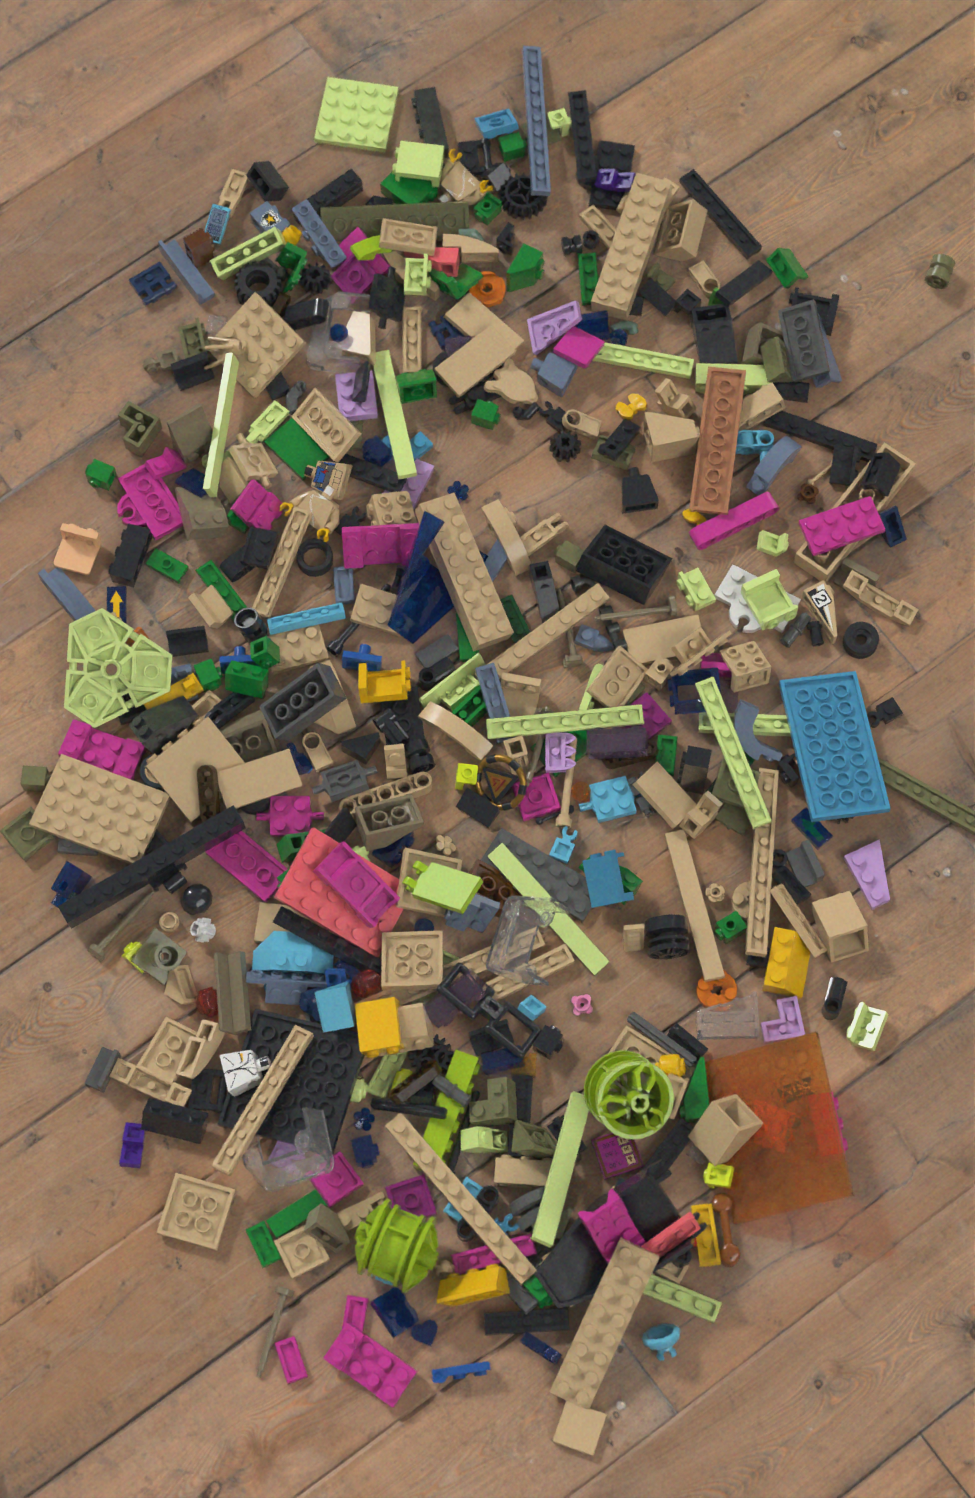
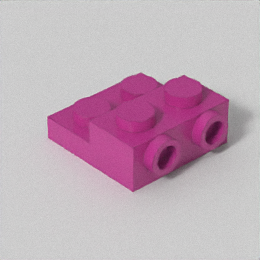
M256 480L249 482L230 508L249 528L252 526L256 529L261 528L265 530H271V522L283 513V510L280 511L282 502L272 492H267Z

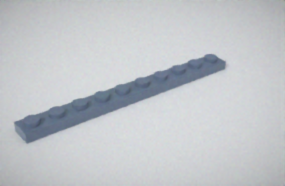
M523 46L522 60L531 195L550 196L551 187L541 47Z

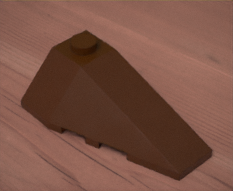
M476 859L468 873L481 877L483 881L476 894L500 903L499 910L495 914L496 917L534 928L540 914L523 895H520L512 887L513 884L510 881L506 882L499 875L500 872L496 868Z

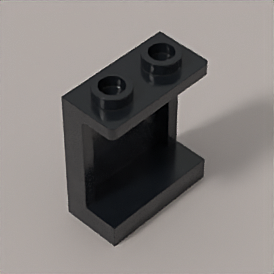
M795 287V292L790 293L788 304L793 306L814 300L826 335L831 336L840 295L832 294L831 299L799 293V288Z

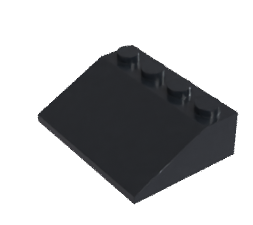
M604 525L582 553L576 571L625 595L635 602L645 605L670 565L672 558Z

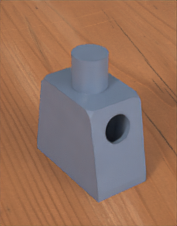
M549 353L544 362L534 358L530 368L538 371L537 382L559 397H563L577 371L578 365L556 354Z

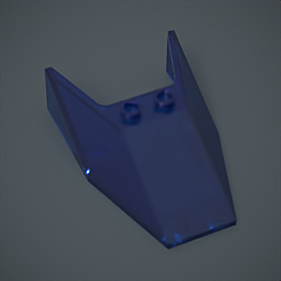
M426 511L423 513L407 558L387 625L412 644L454 607L439 569L429 563L428 558L423 555L445 523ZM479 551L485 563L489 556Z

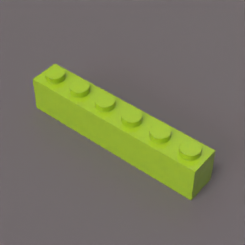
M455 1050L445 1079L452 1084H457L458 1088L467 1095H471L474 1084L471 1082L474 1076H478L481 1065L478 1064L479 1057ZM440 1090L435 1106L445 1107L448 1111L447 1117L444 1120L430 1118L423 1139L446 1164V1160H443L446 1152L450 1153L453 1145V1141H451L452 1134H457L460 1126L458 1118L460 1114H464L466 1107H462L452 1098H447L446 1094ZM414 1162V1169L422 1171L420 1167Z

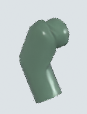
M459 229V235L483 241L482 235L476 229Z
M623 320L610 326L613 334L623 330H629L630 335L639 332L637 323Z

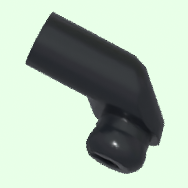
M536 402L528 409H522L517 406L512 410V413L517 420H530L539 411L540 406Z

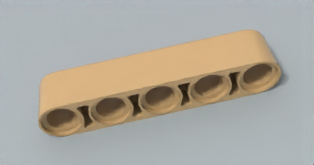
M419 772L344 798L339 804V809L341 811L342 808L347 806L353 807L354 809L350 813L353 819H355V807L362 806V802L365 800H371L372 803L409 794L417 798L430 793L432 790V778L427 772ZM422 780L428 782L426 786H420L418 783ZM402 787H408L410 789L406 793L400 791ZM384 793L391 795L388 799L381 798Z

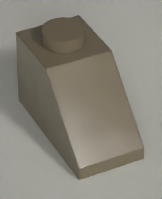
M323 1204L318 1205L309 1212L304 1229L306 1234L336 1253L349 1244L350 1240L337 1213Z

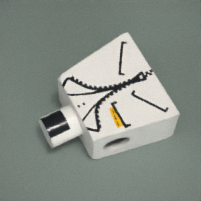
M252 1050L220 1055L228 1092L234 1097L259 1085L263 1080L261 1071L269 1069L271 1066L268 1056L258 1059V1056Z

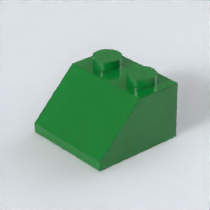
M523 243L506 272V291L512 292L534 286L538 279H542L545 272L543 269L545 260H543L542 251Z
M421 369L418 372L401 373L395 376L401 404L437 398V384L433 369Z

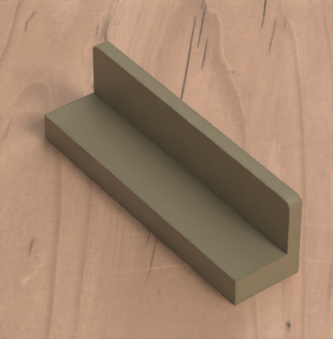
M238 951L229 955L219 952L215 953L219 1029L221 1032L233 1035L250 1031L251 1022L248 983H246L245 952Z

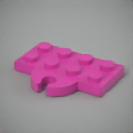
M145 464L118 478V482L126 493L118 503V516H123L126 511L133 512L131 517L122 519L124 525L128 526L129 523L140 527L147 526L151 530L155 541L183 526L179 505L162 477L153 479Z

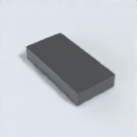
M447 634L416 653V657L424 668L431 667L441 659L449 658L457 653L459 648Z

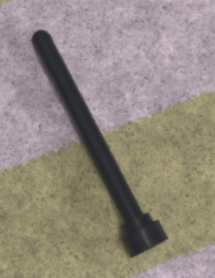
M385 584L380 590L389 592L391 586L390 584ZM352 622L338 639L328 643L326 649L332 655L338 657L343 651V644L360 624Z
M478 1090L472 1092L470 1102L479 1100L480 1092ZM469 1104L447 1165L454 1175L461 1152V1130L468 1129L470 1126Z

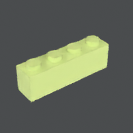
M273 227L213 258L210 262L217 277L225 280L238 273L241 267L245 268V264L249 263L251 265L253 261L258 263L279 252L286 244V241L281 231Z
M696 363L695 392L705 394L708 367L746 370L743 395L753 394L763 385L770 384L767 383L764 365Z

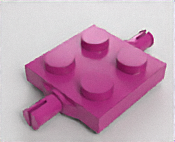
M272 796L268 813H256L257 821H269L271 837H284L287 834L309 832L312 820H324V812H312L310 796Z

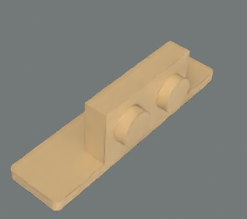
M699 627L674 645L671 649L681 662V665L669 673L671 677L676 674L679 676L683 675L689 670V665L695 666L702 661L701 656H708L715 651L714 647L716 645L720 647L728 641L727 637L732 634L729 630L711 642L703 629Z

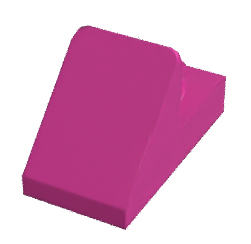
M165 447L162 456L147 460L145 463V467L154 480L181 471L187 467L178 452L169 447Z

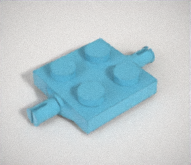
M626 776L588 785L590 801L578 805L580 812L592 809L596 814L598 823L636 814L634 798L641 797L642 795L634 797L628 786Z

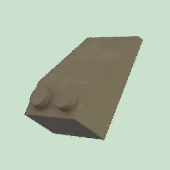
M761 322L748 329L742 363L746 365H764L760 347L774 337H779L785 344L782 331Z
M200 403L167 422L173 447L185 464L194 462L205 452L209 453L213 430Z
M203 486L176 487L175 492L187 540L224 537L229 524L219 497H210L203 489Z
M412 794L355 807V822L366 851L387 847L424 825Z

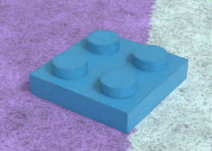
M509 108L474 118L475 125L484 139H492L497 135L509 134L519 129L518 122Z

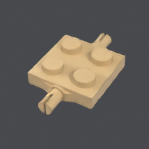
M243 433L238 434L236 438L240 445L232 446L229 452L245 480H261L265 489H269L272 487V484L268 478L276 477L278 471L262 443L254 444L247 442Z

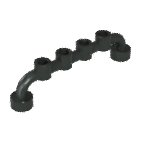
M579 575L570 577V584L574 592L582 590L584 585L589 588L596 585L589 578H580ZM604 603L598 608L599 615L613 613L611 605L606 606ZM612 620L604 621L606 632L612 640L614 651L618 646L627 650L626 640L624 638L619 639L617 635L621 632L619 623H613Z

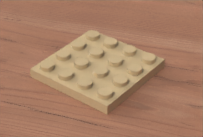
M256 292L214 336L242 341L244 351L243 355H239V359H237L239 366L236 379L255 398L306 344ZM216 341L209 342V346L226 344L224 342ZM225 349L209 350L218 361L226 357Z

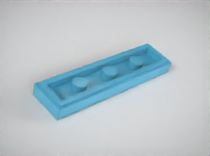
M337 603L268 618L267 622L270 635L346 619L343 603Z

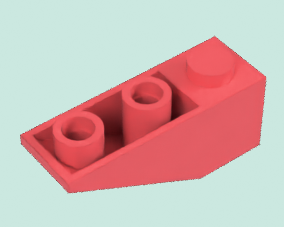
M435 247L434 256L428 255V260L432 261V269L434 268L439 272L443 271L448 277H457L460 264L459 248ZM404 251V256L408 258L424 259L423 254Z

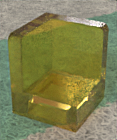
M528 1053V1057H523L522 1059L513 1056L511 1077L512 1074L533 1075V1078H536L537 1054Z

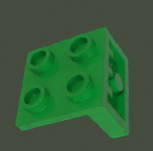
M289 242L284 245L275 258V261L282 267L291 269L282 293L285 294L288 291H292L294 285L298 284L301 278L299 273L301 269H304L308 260L305 258L307 251Z
M464 263L459 266L457 277H448L443 271L439 272L434 268L431 272H428L432 281L438 284L439 290L456 300L464 296L472 286L476 285L483 278L482 273Z

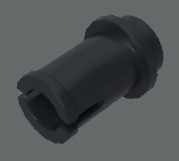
M820 621L809 622L807 630L810 631L811 645L814 647L823 645L822 624H820Z

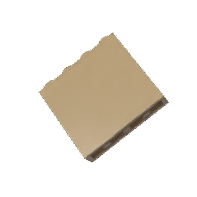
M201 716L192 723L194 727L190 731L187 729L183 730L177 735L179 739L176 742H168L161 748L163 752L158 756L153 754L146 760L148 764L144 766L181 810L188 822H192L200 815L197 784L198 768L202 765H213L217 772L245 763L209 717L203 719ZM204 772V776H210V772ZM207 788L205 790V797L211 799L213 795L212 790Z

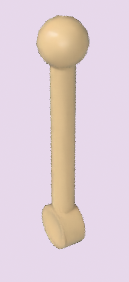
M832 461L813 479H808L807 484L814 485L816 480L831 469Z

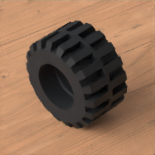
M253 261L251 265L249 263L245 264V268L241 267L239 269L240 273L236 274L234 282L239 303L243 306L256 292L272 308L277 297L282 292L281 277L275 267L272 268V265L269 263L265 265L264 261H260V263ZM256 283H265L268 285L262 291H253L249 289L253 284Z

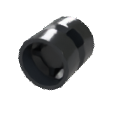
M247 607L236 614L234 623L247 642L251 643L267 635V627L254 608Z
M416 739L404 745L405 756L407 759H410L408 765L412 774L428 772L435 767L434 758L429 753L430 747L427 739Z

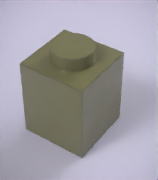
M565 540L562 545H558L554 552L555 563L575 574L584 550Z
M23 765L21 786L25 791L44 792L52 774L49 773L47 767Z

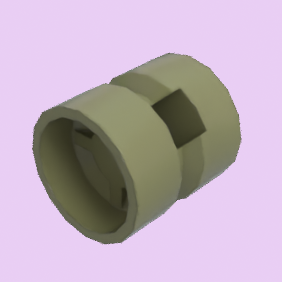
M935 254L932 257L925 282L936 289L947 288L955 266V260L945 254Z

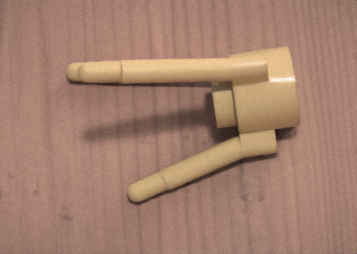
M218 337L207 338L210 341L224 342L226 344L205 346V349H225L226 353H233L237 359H239V355H243L244 350L241 340ZM225 358L205 366L204 369L207 370L223 364Z

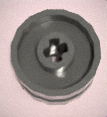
M545 1187L533 1190L509 1205L513 1216H522L517 1222L521 1233L531 1232L532 1224L536 1223Z

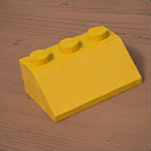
M778 927L774 928L762 991L790 997L797 996V998L802 999L811 952L796 931Z
M498 1264L486 1266V1270L482 1271L470 1269L464 1275L459 1276V1273L447 1275V1279L440 1280L437 1304L454 1307L510 1294L506 1268L498 1267Z

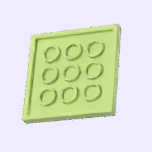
M327 77L314 142L386 153L399 91L398 87Z

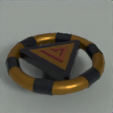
M494 754L487 756L478 764L477 782L474 788L478 795L497 806L500 811H506L515 808L521 803L526 794L527 780L522 767L514 759L506 755ZM498 761L504 762L508 764L517 773V775L486 766L488 764L495 763ZM482 772H484L493 801L482 789ZM519 779L517 796L512 801L499 803Z

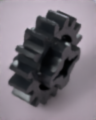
M436 1034L433 1038V1044L438 1046L423 1049L419 1057H417L419 1049L410 1051L413 1054L409 1055V1060H414L410 1063L411 1068L417 1067L415 1070L417 1071L431 1060H436L439 1064V1059L445 1054L444 1060L439 1066L447 1072L448 1067L446 1064L450 1065L451 1059L449 1057L453 1056V1052L448 1051L451 1049V1045H445L446 1038L439 1040V1034ZM431 1053L434 1055V1058L427 1057V1054Z

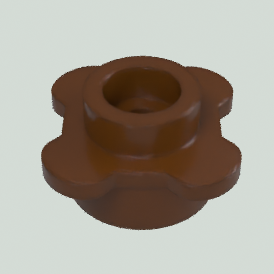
M802 484L801 492L797 495V498L800 501L804 500L809 504H814L816 501L815 496L819 493V489L811 484Z

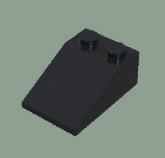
M181 696L143 711L133 719L129 726L142 745L158 756L163 751L161 748L168 742H173L177 735L192 724L199 715L188 700Z

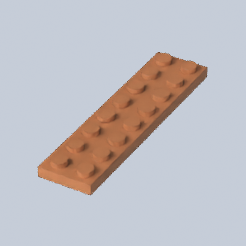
M708 367L690 512L728 515L746 370Z

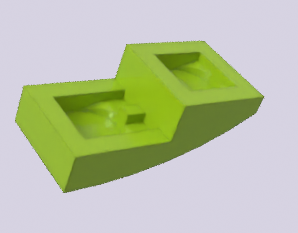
M380 235L361 240L350 247L358 261L374 260L376 254L390 253L393 249L379 247Z

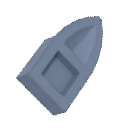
M581 625L574 641L575 644L597 652L614 650L612 643L605 636L601 635L599 630Z

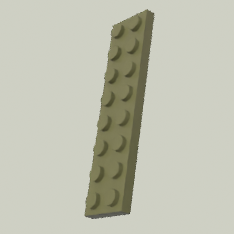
M468 201L321 207V220L338 245L357 227L361 228L368 238L380 235L382 219L437 227L436 241H443V234L459 235V229H469Z

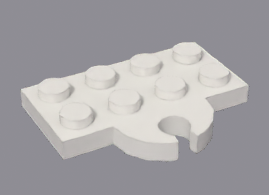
M732 565L714 596L717 600L731 606L729 620L735 629L738 627V620L745 618L749 623L744 626L743 633H754L760 630L761 627L743 598L741 588L742 584L757 577ZM787 593L793 605L797 604L798 606L801 599ZM782 621L773 629L782 633L789 621Z

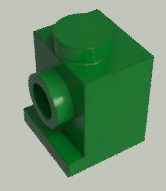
M487 192L486 196L474 207V217L479 222H483L488 226L502 212V201L490 192Z

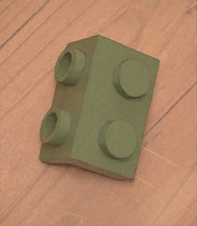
M199 317L195 318L196 323L178 327L185 359L205 351L207 354V351L210 350L204 348L209 346L208 339L204 340L203 338L206 330L204 323L200 324Z

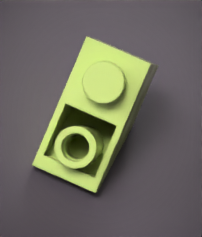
M480 1126L461 1130V1151L472 1153L508 1152L507 1131Z

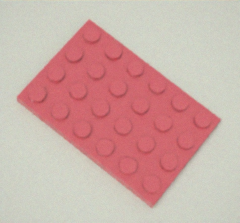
M311 828L274 898L340 938L345 939L347 942L362 948L375 957H379L382 951V932H392L403 909L395 907L396 903L393 904L379 918L375 927L368 928L355 915L357 912L330 885L327 886L313 872L339 842L316 828ZM358 855L397 894L399 879Z

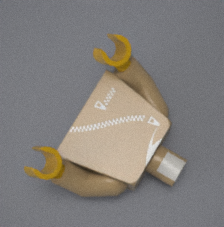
M456 148L449 151V159L443 168L440 179L441 190L444 194L438 198V201H468V205L477 204L486 194V191H492L493 186L486 188L489 180L479 182L459 161L456 163V160L462 157V153H458L457 157H455L454 151Z
M327 485L323 493L317 490L307 491L298 495L289 503H282L280 511L283 509L288 510L284 514L285 517L290 516L294 506L312 512L313 515L309 524L318 530L317 539L324 535L323 541L328 542V534H331L339 525V505L332 500L337 490Z

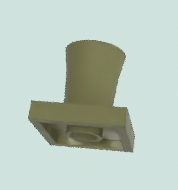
M153 928L131 959V962L164 985L167 982L169 971L180 965L187 951L159 930Z

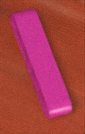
M765 492L728 510V515L720 514L694 527L689 531V535L697 549L702 550L772 516L779 510V506L771 493Z

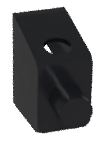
M637 467L629 468L627 470L629 477L622 478V514L658 509L659 500L650 476L648 474L640 475L639 468Z

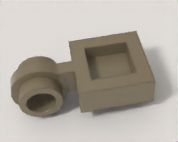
M175 348L157 352V360H154V358L144 360L143 368L147 373L156 372L158 366H161L162 372L171 370L170 364L179 361Z

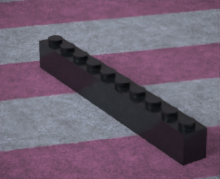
M233 805L62 903L58 908L72 929L246 828L245 824Z

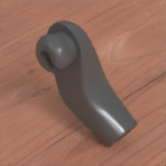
M302 380L297 381L287 393L285 400L290 415H293L298 409V399L306 391V383Z

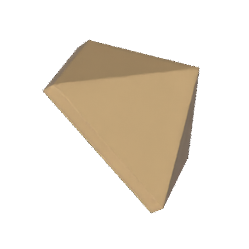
M179 965L177 968L170 970L164 994L180 1004H197L200 1001L188 965Z

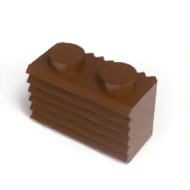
M199 228L193 234L190 233V236L187 235V237L183 238L186 255L196 268L214 258L213 252L215 249L211 243L213 239L209 232L205 233L202 228Z

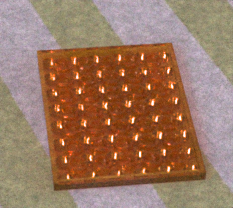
M817 1032L705 1062L709 1105L712 1101L737 1094L763 1122V1125L730 1160L722 1163V1165L734 1167L731 1187L727 1188V1193L733 1201L731 1212L735 1225L854 1196L819 1034Z

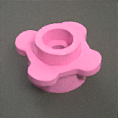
M585 994L572 997L571 1002L574 1005V1015L579 1016L581 1013H592L593 1008L590 1006V995Z

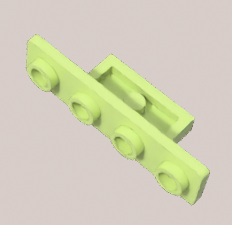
M477 653L419 698L422 708L424 709L429 702L437 705L442 702L453 711L479 686V682L474 676L476 673L475 668L485 665L482 656Z

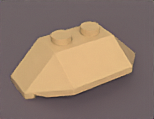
M328 659V660H325V661L320 662V663H322V664L331 666V668H332V670H333V672H334V674H335V676H336V678H337V680H338V682H339V684H340V686H341V683H340V681H339V678H338V676H337V673H336L335 668L333 667L331 661ZM347 699L314 722L333 731L337 735L357 728Z

